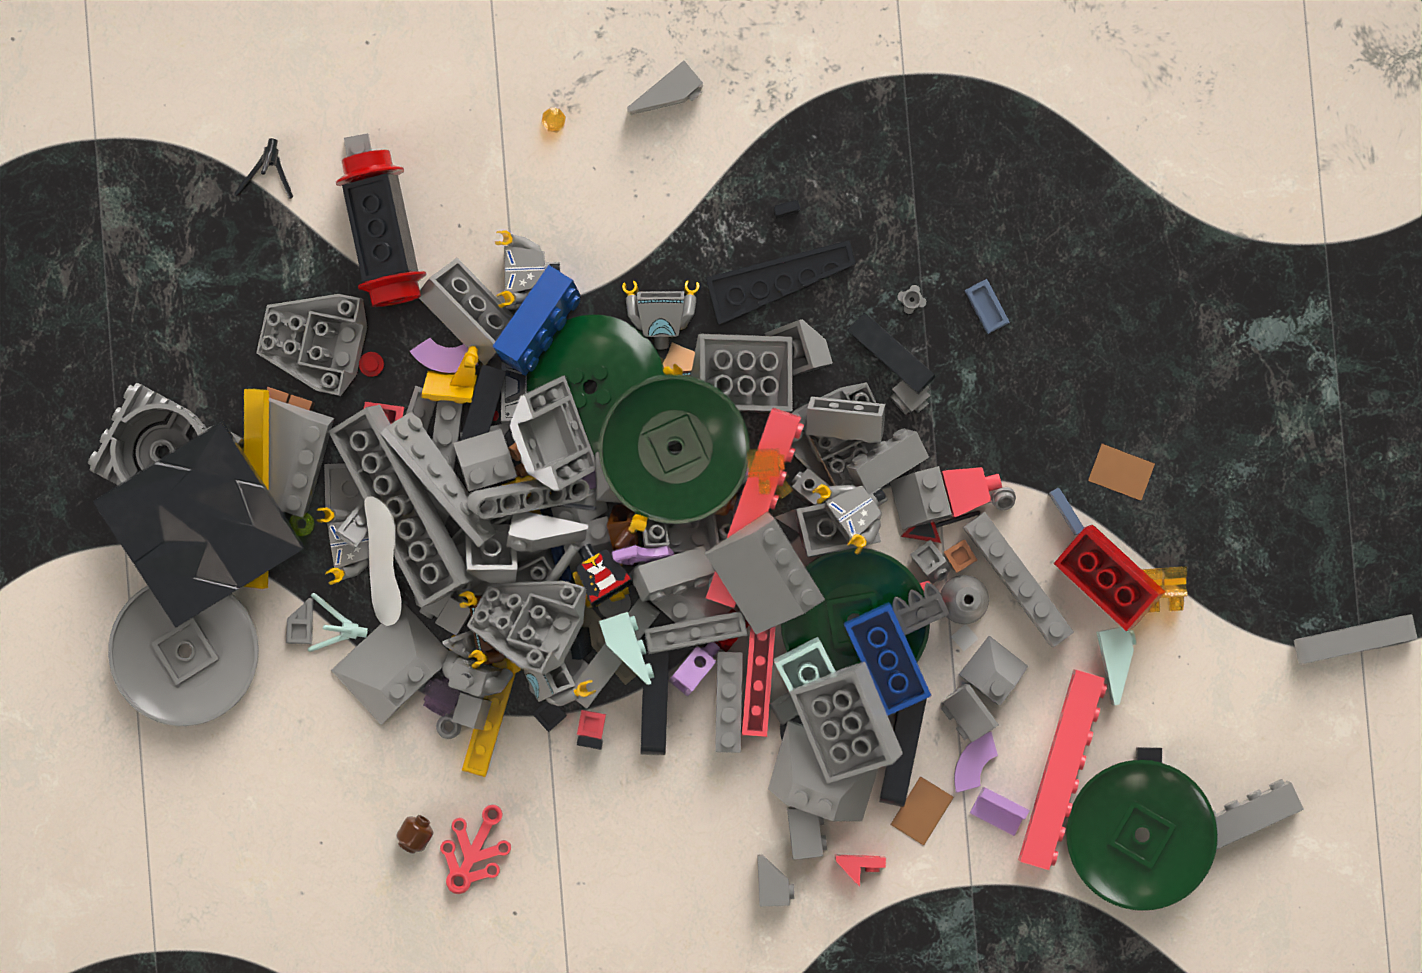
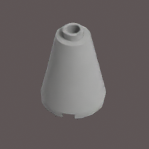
M959 575L951 578L945 583L940 593L950 614L946 617L958 624H971L978 621L985 614L989 605V595L986 587L980 580L969 575ZM966 595H970L971 597L970 604H966L964 602V597Z

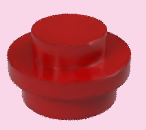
M367 352L360 358L359 368L364 375L374 377L382 372L384 361L379 354Z

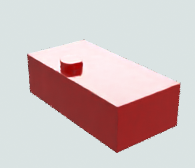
M1094 525L1086 526L1053 563L1125 631L1133 629L1166 593Z

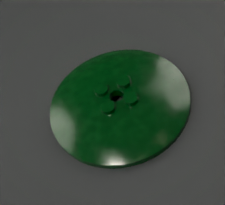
M583 315L566 320L564 327L560 331L557 330L552 337V344L546 351L543 350L538 357L539 362L535 369L527 373V393L565 375L595 458V453L599 452L601 428L612 405L625 391L635 384L651 377L664 375V366L653 344L629 323L610 316ZM589 381L597 383V390L593 394H587L584 389L585 384Z
M680 374L651 377L625 391L607 413L599 438L600 465L610 489L624 505L635 513L662 523H689L706 518L721 509L731 500L741 486L746 475L750 457L747 427L735 404L726 394L712 384L699 378ZM675 440L681 443L682 450L679 453H672L669 450L668 444L671 441Z
M856 547L823 554L807 564L805 568L825 600L806 613L780 624L786 651L788 652L818 637L835 671L859 664L861 661L843 624L847 621L848 617L854 613L862 615L888 602L893 609L895 597L902 599L908 605L910 590L918 592L922 597H925L924 591L906 566L883 552L863 548L859 554H856L855 551L858 548ZM930 624L905 635L916 662L919 661L926 647Z
M1151 760L1121 762L1102 770L1090 779L1081 789L1072 805L1066 833L1072 864L1087 887L1100 898L1113 905L1139 911L1168 907L1190 895L1208 874L1215 858L1218 841L1215 814L1202 789L1182 771L1170 765ZM1143 827L1149 831L1150 837L1146 842H1140L1136 839L1135 833L1137 829Z

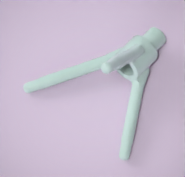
M311 594L312 598L342 622V627L324 625V630L341 632V634L309 647V652L349 638H366L367 628L358 627V624H354L346 619L317 594Z

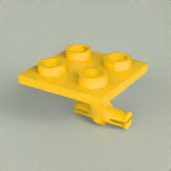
M470 346L456 373L428 370L422 398L431 401H454L459 404L471 403L477 381V375H475V368L478 362L477 347Z

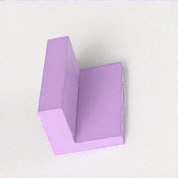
M982 787L970 813L1014 836L1022 820L1026 819L1030 810Z

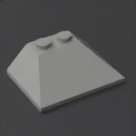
M565 375L520 396L510 428L526 472L554 491H558L595 471V458Z
M403 603L401 605L400 617L395 624L386 626L381 623L331 671L382 725L405 701L442 669L448 650L412 610Z
M789 720L768 789L786 805L828 820L862 821L878 768L827 783L804 726Z

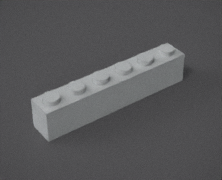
M985 512L963 527L1051 647H1055L1074 633Z

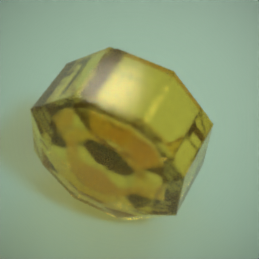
M550 107L543 113L542 124L547 131L557 133L565 127L566 116L560 109Z

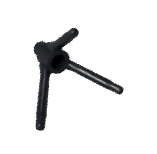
M268 139V144L264 147L262 156L234 193L235 196H239L261 166L262 175L266 174L268 166H276L288 198H293L281 166L280 158L278 157V140Z

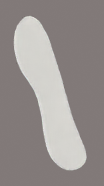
M371 496L365 499L364 504L369 536L372 604L378 620L384 625L390 626L398 621L401 613V595L393 569L395 524L386 505L379 499Z

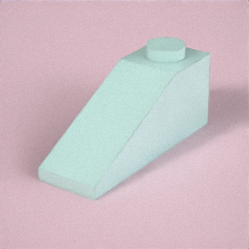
M1122 627L1097 632L1112 705L1120 704L1134 651L1133 645L1136 644L1134 631H1125Z

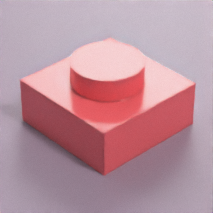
M581 710L577 735L602 739L606 714Z

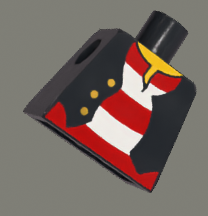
M587 544L578 551L584 562L576 568L582 584L586 588V594L592 608L633 584L630 575L618 562L613 560V556L607 549L597 554L592 545Z

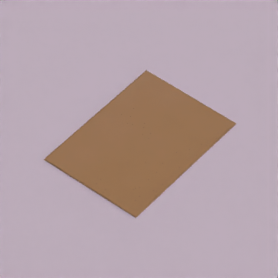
M1102 444L1088 481L1142 500L1155 464Z
M920 776L906 798L905 806L900 808L890 825L925 845L954 797Z

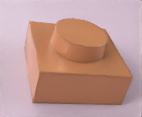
M965 539L943 552L955 573L977 561Z

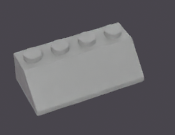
M456 258L426 281L420 289L421 297L419 299L467 348L470 346L477 347L478 359L486 365L498 356L493 345L514 315L506 307L500 308L498 305L502 303Z

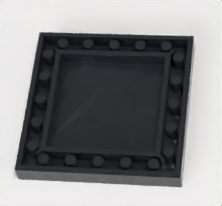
M223 420L93 501L175 628L304 548L298 535Z

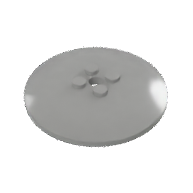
M148 586L131 597L119 612L111 630L108 647L109 665L114 682L127 702L146 717L174 726H191L206 723L232 709L245 695L251 685L256 672L259 653L258 638L253 621L243 604L233 594L228 595L175 628ZM183 644H188L192 648V654L188 658H183L179 654V648Z

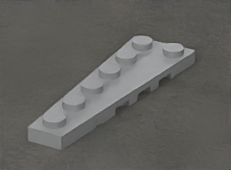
M409 412L381 432V435L478 547L496 534V531L487 519L479 517L468 508L467 499L470 494L424 430L422 421L417 416Z

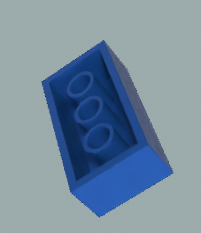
M550 265L547 266L493 345L502 362L525 376L529 371L535 369L539 362L538 357L543 350L546 351L550 347L555 332L557 330L560 331L564 327L567 315L571 310H575L580 303L581 295L573 279Z
M889 602L843 623L861 663L865 662L887 716L932 696Z

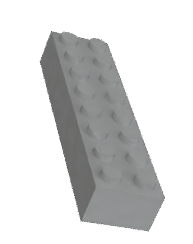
M381 405L366 407L328 432L364 500L367 497L373 496L383 502L390 511L395 524L393 554L421 607L436 603L472 582L473 578L467 572V567L421 480L381 435V432L390 425Z

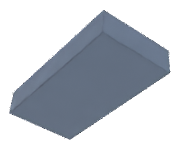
M987 279L965 290L987 334L1010 323Z
M1060 488L1052 490L1048 493L1073 534H1079L1084 529V526Z

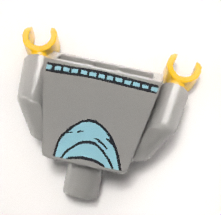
M633 281L634 289L627 291L626 284L623 283L622 288L627 295L626 306L630 320L637 329L643 331L645 337H654L655 349L669 348V337L679 336V330L685 329L694 316L696 297L694 295L699 290V283H696V289L692 291L688 289V281H686L684 291L638 292V286L635 281Z
M564 662L558 668L544 675L524 670V674L530 684L529 689L539 702L546 699L550 704L562 706L579 699V696L587 697L596 692V690L589 692L586 689V685L593 682L592 680L581 682L577 689H575L576 685Z

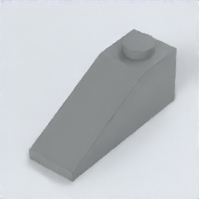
M682 61L629 105L627 111L630 115L684 103L688 99L693 101L702 93L703 82L689 65Z
M531 512L513 514L508 533L507 547H512L516 551L532 552L585 541L588 525Z

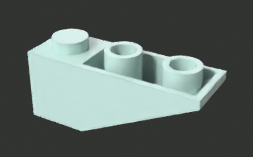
M628 612L599 621L606 645L647 685L651 684L650 679L654 678L650 663H644L642 655L646 654L642 639L638 641L636 639L634 631L639 629L635 617H629Z

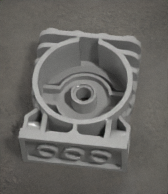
M136 383L134 386L130 385L123 398L126 400L122 408L118 407L112 416V421L114 422L110 430L106 429L100 438L101 447L98 452L94 451L89 458L90 471L116 485L135 475L138 469L134 462L133 450L137 437L149 425L165 421L170 412H173L167 425L154 426L140 437L136 446V459L141 470L161 459L158 454L161 447L167 446L170 452L190 441L188 434L192 427L195 429L192 435L193 438L211 427L206 428L194 413L139 383ZM232 433L241 449L244 450V439Z

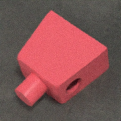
M982 467L941 472L953 518L990 502L989 491L1002 488L999 474L985 477Z

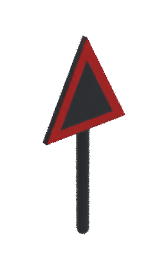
M977 510L938 523L930 522L911 527L900 537L923 541L931 540L932 542L941 543L937 528L980 515L981 512Z

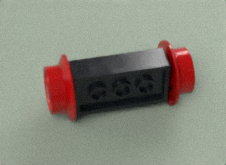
M390 150L368 151L342 159L344 175L336 181V185L343 188L362 282H365L358 285V289L370 293L372 307L390 306L420 298L421 293L418 282L427 274L424 271H418L398 178V175L404 172V168L393 165Z

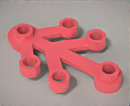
M492 804L485 807L482 812L484 821L472 845L466 832V820L456 818L452 822V829L457 834L464 861L461 867H459L454 854L456 845L452 840H445L441 844L440 850L445 855L450 869V873L446 878V884L451 892L462 894L469 889L471 882L486 877L494 878L500 873L499 865L494 862L487 864L484 869L469 872L473 863L497 855L505 856L511 851V844L506 840H501L495 846L480 850L492 826L499 823L502 819L503 813L499 806ZM490 810H495L497 812V818H489L488 812ZM456 821L463 822L464 828L462 830L455 828ZM450 843L453 847L452 851L446 852L443 848L444 844ZM502 843L507 844L508 851L501 852L499 845ZM489 866H495L497 873L494 875L489 874ZM458 876L462 877L464 881L461 886L456 885L454 879Z

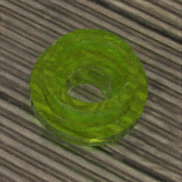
M306 513L304 517L292 515L289 523L298 536H306L312 532L314 519L309 513ZM304 519L307 523L303 529L298 527V521Z

